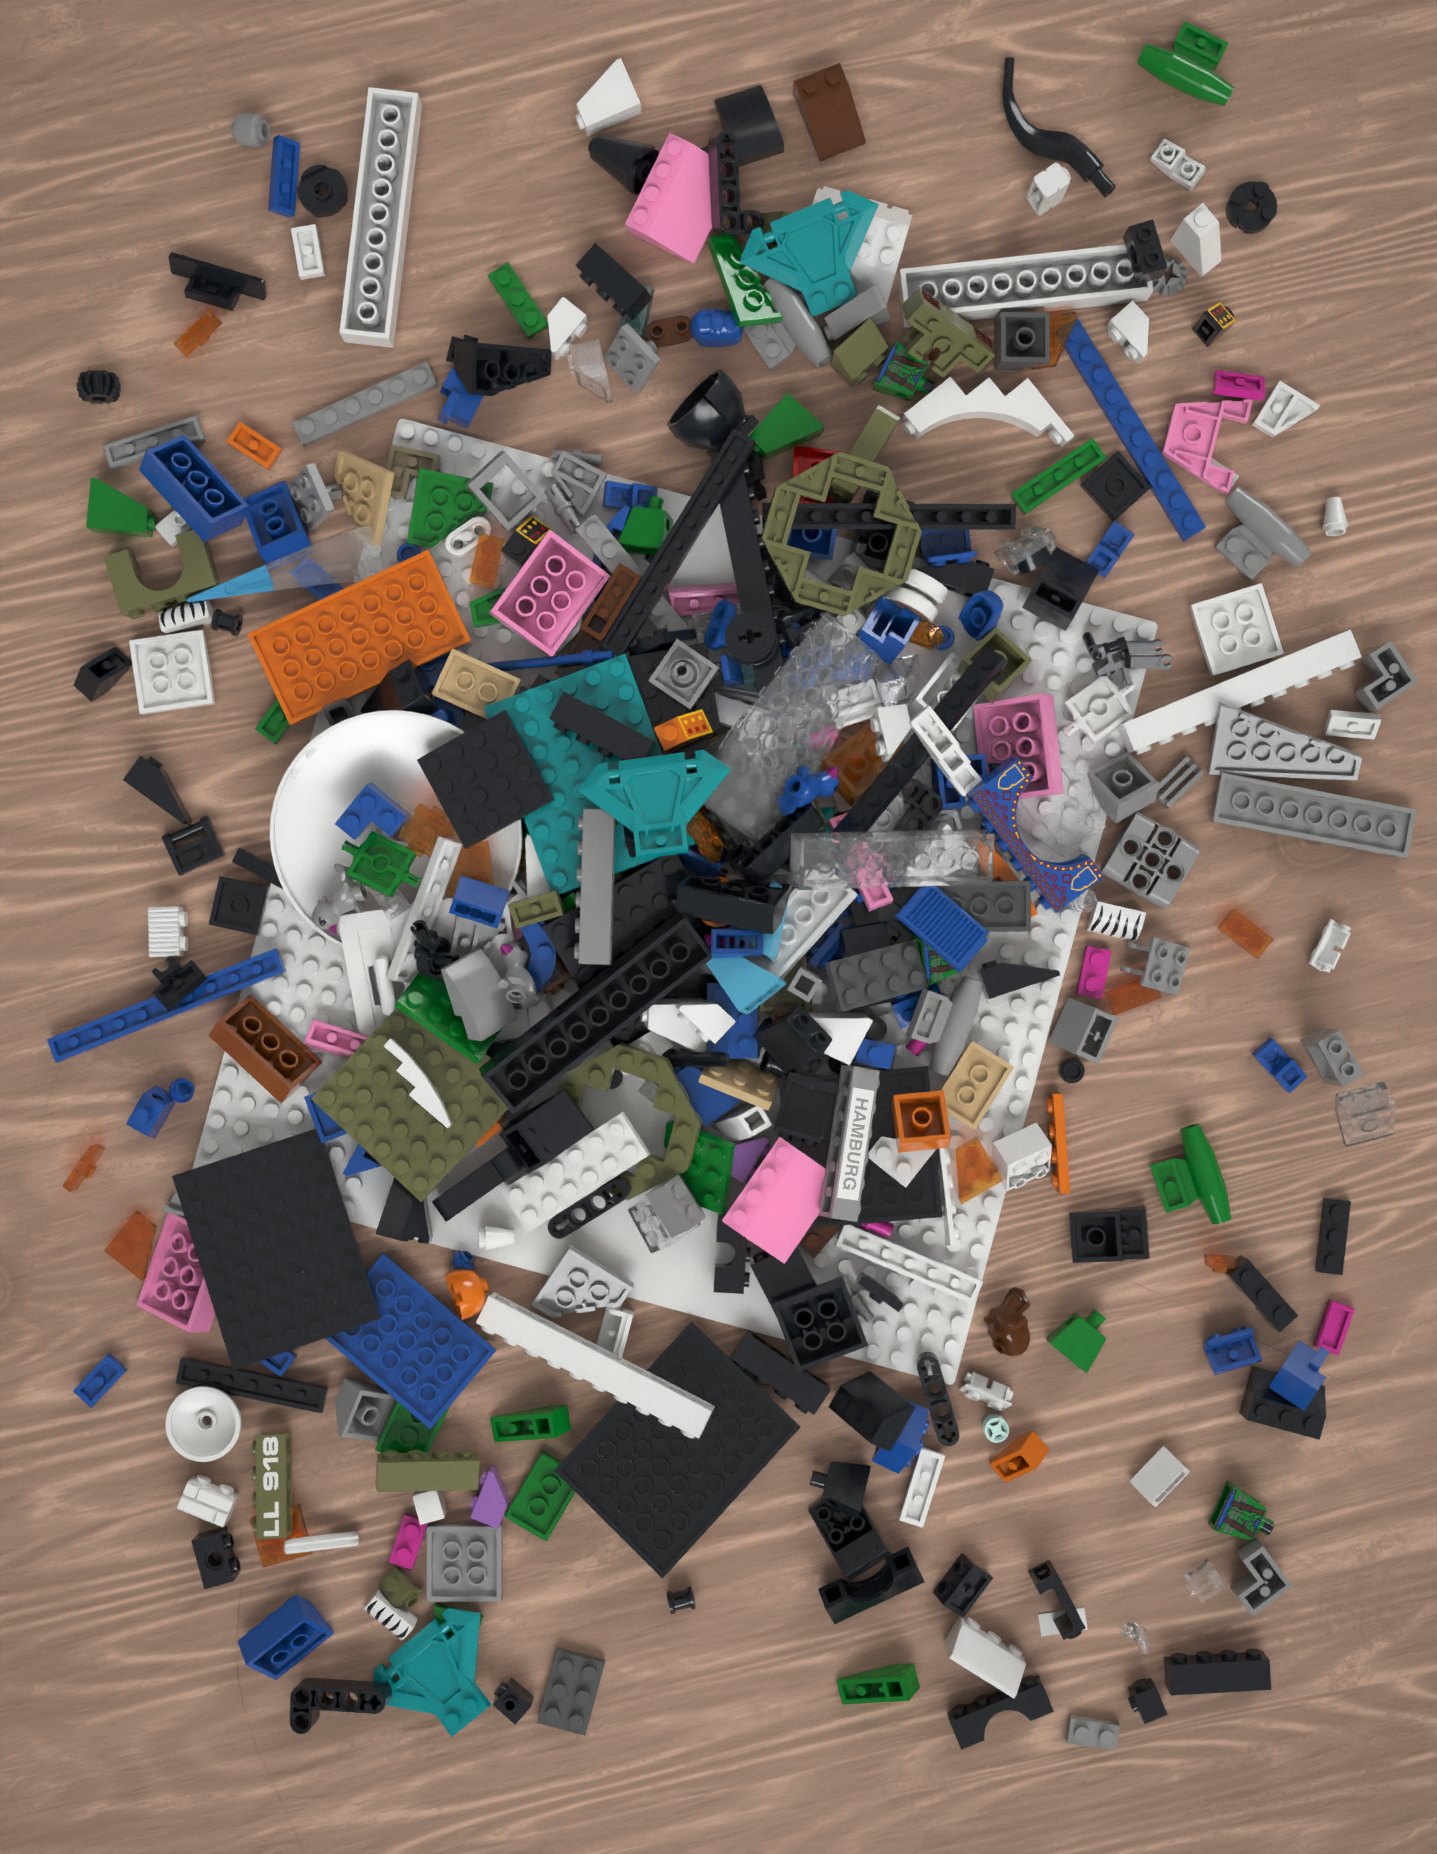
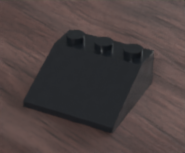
M843 1276L771 1302L797 1372L868 1346Z

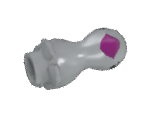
M341 864L333 866L338 874L339 882L334 889L331 901H327V898L323 896L322 900H318L317 906L312 913V920L316 927L328 929L334 934H337V923L340 916L354 908L358 913H362L365 908L363 901L367 900L364 884L358 881L354 882L352 878L348 877L346 872L349 867Z
M517 941L508 942L507 944L503 943L500 950L502 961L506 966V973L504 978L497 981L498 988L505 989L507 1000L512 1003H520L522 1008L536 1006L540 1003L541 999L536 994L537 990L534 979L524 967L527 962V950Z

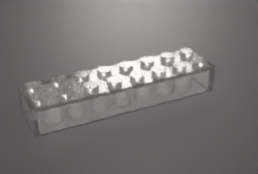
M984 829L791 834L790 885L798 890L992 884L995 834Z

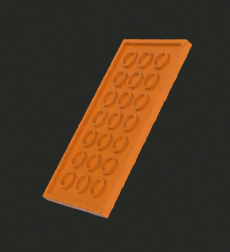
M429 550L247 634L291 726L323 712L322 706L342 698L351 699L378 686L390 670L408 659L419 667L451 652L452 648L456 650L472 642Z

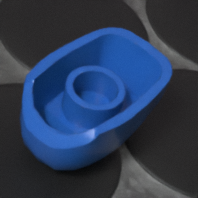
M705 309L696 312L691 318V334L700 346L726 347L736 345L742 340L743 327H737L732 311Z
M986 590L975 593L965 604L958 619H960L966 632L974 640L984 639L997 626L1004 607L1003 601L996 593Z

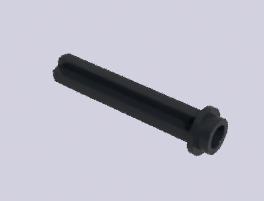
M669 1049L662 1055L669 1059L673 1068L676 1066L726 1068L731 1063L729 1054L723 1052H685Z

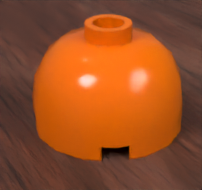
M456 1269L446 1273L447 1287L449 1292L451 1291L452 1302L459 1318L464 1320L478 1314L485 1305V1293L489 1292L485 1278L480 1279L476 1272L467 1269Z

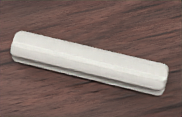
M356 1531L285 1539L284 1552L286 1554L357 1546L359 1544V1535Z

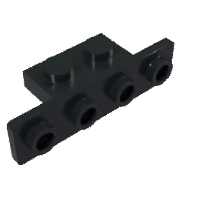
M173 252L169 255L171 273L190 279L184 290L185 298L233 311L241 294L260 300H265L267 296L265 280Z

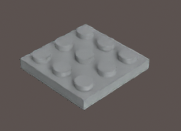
M428 1524L427 1602H501L502 1524L499 1525L498 1529L487 1524Z

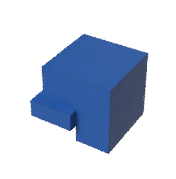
M451 368L440 390V393L447 396L448 399L437 420L444 424H447L448 420L467 429L483 396L468 395L455 369Z
M881 595L858 633L861 637L857 645L891 665L906 646L921 617L906 607L901 608Z
M1299 1340L1269 1388L1304 1411L1326 1379L1318 1370L1330 1352L1322 1346L1316 1352Z

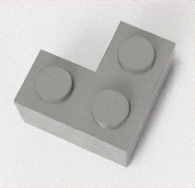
M1389 641L1361 658L1374 680L1354 692L1366 712L1370 713L1418 683V680L1393 643Z
M1256 1538L1235 1552L1249 1570V1573L1230 1588L1252 1617L1293 1587Z

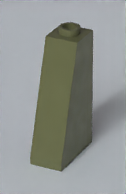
M878 405L849 455L876 463L885 449L900 417ZM833 479L827 496L836 503H851L861 486Z

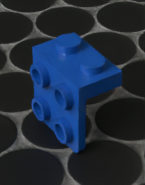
M921 529L922 532L919 539L921 559L927 562L928 565H947L946 560L966 563L971 562V557L977 556V551L971 549L969 530Z

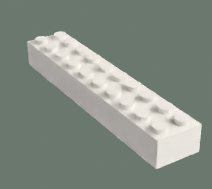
M368 88L339 331L344 342L394 348L422 113V103L419 94L415 92Z
M1125 244L900 269L898 275L903 328L912 327V325L906 321L902 304L918 287L925 290L965 321L996 318L1000 312H1050L1130 303L1131 301L1142 302L1147 301L1153 292L1152 281L1137 285Z

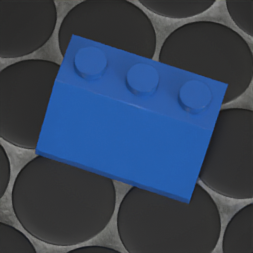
M295 1594L276 1611L269 1614L256 1627L249 1630L246 1635L238 1640V1644L247 1666L277 1680L332 1636L334 1632L310 1601Z

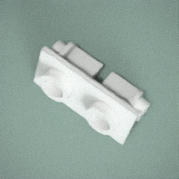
M1330 919L1328 925L1322 931V937L1317 947L1311 954L1309 964L1321 972L1330 973L1331 969L1334 970L1341 955L1340 952L1334 951V948L1344 949L1351 935L1349 932L1351 928L1343 924L1340 926L1333 919Z
M975 1372L966 1373L964 1381L967 1384L961 1386L959 1391L964 1392L967 1398L975 1401L983 1400L988 1403L990 1408L998 1411L1012 1405V1403L1006 1401H1010L1013 1396V1391L1010 1390V1387L992 1381L989 1389L986 1387L989 1378Z

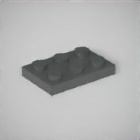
M557 1647L537 1723L585 1736L605 1660Z

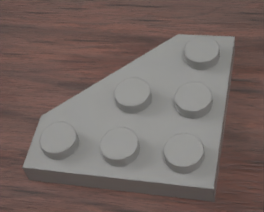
M570 1245L533 1299L531 1305L551 1318L561 1317L562 1314L572 1312L578 1314L596 1311V1308L610 1306V1308L620 1307L632 1290L634 1283Z

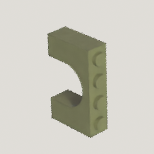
M194 530L175 535L183 560L182 575L172 587L160 591L151 590L146 587L141 578L135 554L128 549L104 556L120 613L130 617V619L141 618L145 616V612L151 610L160 612L168 609V605L171 604L183 605L190 603L187 602L189 597L219 585L220 581L208 541L203 542Z

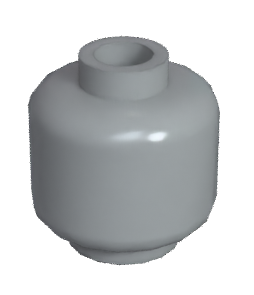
M240 113L231 124V133L240 146L261 147L270 137V126L261 114Z

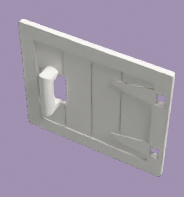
M453 897L442 899L431 930L437 931L439 936L446 937L450 944L456 915L449 913ZM508 899L501 919L504 918L507 933H498L492 940L491 946L484 952L500 978H504L506 973V966L501 958V945L515 941ZM413 904L363 911L362 913L344 914L338 920L359 1034L370 1036L396 1009L394 1005L397 1001L393 982L387 977ZM369 966H374L381 1004L375 1005ZM416 968L415 974H414V976H413V979H414V978L416 977V975L419 973L418 970H417V968ZM443 975L437 978L445 984ZM403 982L406 990L410 983ZM520 1005V1008H515L518 1019L504 1027L494 1041L518 1038L530 1029L527 1007L522 1008Z

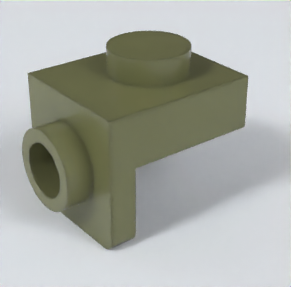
M396 1566L378 1584L392 1605L398 1608L406 1609L413 1606L417 1602L418 1596L423 1592L420 1586H414L402 1569Z

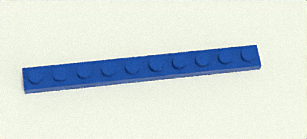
M1076 318L1055 332L1057 338L1143 478L1151 486V491L1181 540L1184 542L1206 528L1205 524L1079 319Z
M273 949L207 975L208 979L170 1011L155 996L49 1038L47 1041L55 1063L61 1062L287 971L279 950Z

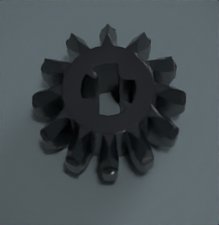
M96 369L94 371L87 370L79 374L77 382L78 396L83 401L92 404L99 403L101 405L102 403L110 404L115 402L120 397L121 391L119 377L115 373L107 372L106 370L100 371Z

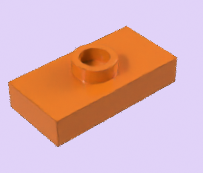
M240 421L226 441L230 446L270 471L283 451L280 447Z

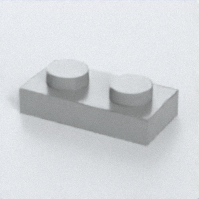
M1069 1715L1066 1741L1069 1744L1117 1751L1120 1725L1114 1721Z

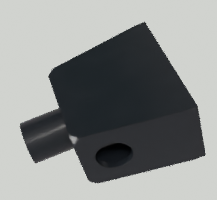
M832 1461L827 1474L813 1470L809 1485L823 1489L821 1497L823 1504L858 1519L871 1466Z

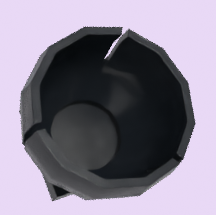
M719 369L703 380L683 400L672 414L667 426L674 436L691 448L708 450L707 454L712 459H715L733 428L748 436L759 421L754 415L745 414L740 390L730 376Z

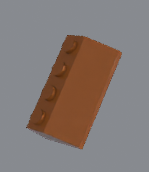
M251 994L219 1019L209 1034L213 1041L281 1104L322 1064V1061Z

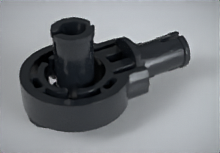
M417 920L410 927L411 932L416 938L414 941V958L417 970L422 976L437 979L442 975L441 969L460 959L459 955L449 953L450 943L446 937L439 936L437 931L428 929L425 921Z

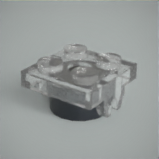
M1030 525L1022 529L1020 535L1015 539H1008L999 545L1000 548L994 554L998 561L1003 562L1010 574L1028 573L1049 560L1051 557L1049 551L1056 548L1054 544L1056 537L1052 530Z

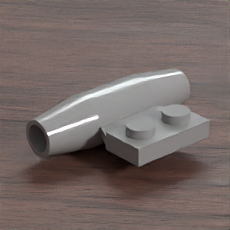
M773 278L768 279L764 283L763 288L766 292H770L773 298L771 303L775 311L779 310L783 318L779 323L746 326L743 330L769 370H774L791 358L796 347L816 368L826 365L833 355L821 328L799 295L790 286Z
M1238 487L1225 500L1226 504L1243 525L1233 528L1216 545L1215 549L1250 581L1270 562L1272 552L1297 568L1312 554L1289 524L1266 503L1246 490Z
M964 976L950 1000L947 996L923 988L906 1036L928 1044L934 1043L930 1070L949 1076L965 1047L974 1023L983 982Z

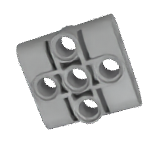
M1137 811L1129 819L1103 863L1100 872L1123 885L1130 892L1140 895L1165 910L1196 861L1201 848L1177 835L1171 828L1164 827ZM1160 832L1165 833L1168 837V842L1165 846L1158 842ZM1126 841H1130L1134 845L1132 854H1127L1124 850V843ZM1148 853L1155 857L1156 862L1153 867L1148 866L1145 862V857ZM1169 866L1174 867L1177 871V875L1173 880L1167 876ZM1135 875H1140L1143 879V885L1140 888H1136L1133 885V877Z

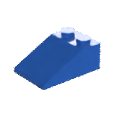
M285 480L243 498L249 505L245 516L257 551L269 570L315 550Z

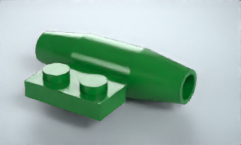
M1184 21L1172 45L1173 51L1145 44L1137 60L1139 66L1161 82L1199 100L1225 107L1234 90V86L1212 71L1219 64L1228 42Z
M1199 1123L1185 1126L1180 1129L1185 1159L1172 1157L1150 1164L1165 1212L1168 1213L1188 1207L1198 1198L1212 1224L1229 1221L1232 1217L1227 1188L1215 1152Z

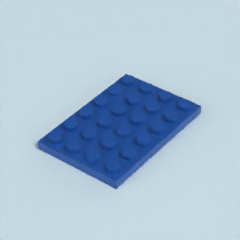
M383 1253L367 1271L368 1280L381 1319L325 1339L431 1429L496 1352V1349Z

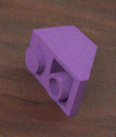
M764 1135L735 1143L732 1177L742 1183L745 1182L746 1178L749 1180L752 1178L758 1168L755 1166L758 1158H764L771 1147L767 1144L769 1142L768 1137Z
M491 1465L489 1472L483 1471L478 1484L482 1486L479 1495L474 1494L469 1506L473 1510L470 1518L498 1529L510 1498L497 1467Z

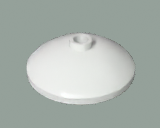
M197 1386L184 1391L173 1401L167 1412L165 1425L167 1437L179 1454L193 1461L208 1462L221 1458L233 1448L240 1436L242 1420L237 1404L226 1392L211 1386ZM205 1416L211 1417L212 1422H211V1423H207V1422L205 1421L204 1417H205Z

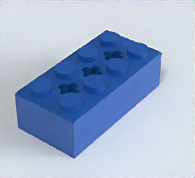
M184 434L145 451L139 471L203 542L242 525L249 505Z

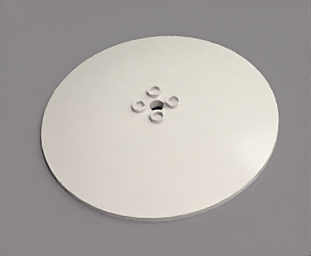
M386 710L364 713L348 718L320 733L301 750L285 772L273 802L270 819V844L274 867L279 881L295 909L308 924L333 943L342 947L338 923L337 934L331 933L328 929H321L315 926L312 920V913L317 906L318 900H322L323 896L327 898V901L332 899L334 889L339 882L338 874L333 866L341 864L350 867L352 864L353 855L341 849L342 845H345L344 842L346 840L359 847L366 841L370 832L374 831L415 852L417 856L410 867L409 873L421 878V882L438 836L461 842L417 761L422 756L465 733L460 728L439 718L413 711ZM370 782L411 814L401 826L406 831V838L402 841L395 839L394 836L390 837L373 822L369 824L360 837L354 840L336 826L335 823L362 789ZM521 820L469 849H465L462 845L442 899L454 897L461 875L508 890L510 893L518 873L522 855L523 836ZM403 882L399 885L392 898L364 885L367 892V900L363 901L365 905L364 911L413 904L421 882L420 884L418 883L419 886L417 888ZM354 908L353 910H350V911H348V912H345V913H343L342 915H344V914H350V913H357V911H356V909Z

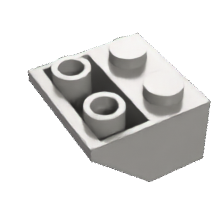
M1068 997L1048 1043L1090 1062L1099 1064L1119 1018Z

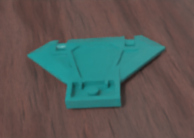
M849 190L840 193L842 201L834 205L831 198H828L770 222L772 230L763 234L761 227L753 229L739 263L803 292L808 309L813 317L848 303L858 296L850 271L879 204ZM846 211L848 218L839 221L837 214ZM776 240L778 247L769 250L767 243Z
M705 750L695 751L696 758L685 760V753L682 752L618 761L619 769L609 770L608 763H600L577 791L634 833L637 859L689 853L686 825L726 778L731 769ZM697 769V773L687 774V770ZM620 779V783L610 784V780Z
M449 1607L442 1613L445 1619L443 1623L440 1624L434 1619L388 1657L391 1666L386 1668L382 1663L374 1669L373 1682L386 1683L392 1689V1699L387 1706L435 1714L450 1736L453 1737L484 1712L491 1703L475 1682L481 1613ZM450 1629L454 1632L452 1637L447 1633ZM398 1674L401 1679L396 1681L394 1675Z

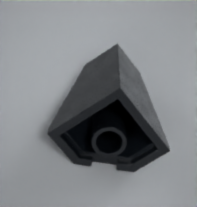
M394 1177L376 1234L406 1242L414 1240L415 1237L418 1238L419 1243L429 1244L432 1241L433 1232L427 1197L420 1202Z

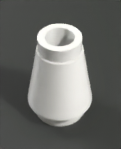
M1331 497L1326 500L1322 529L1325 530L1327 536H1339L1346 533L1348 523L1341 498Z
M491 1226L478 1228L479 1248H485V1251L514 1245V1229L509 1230Z

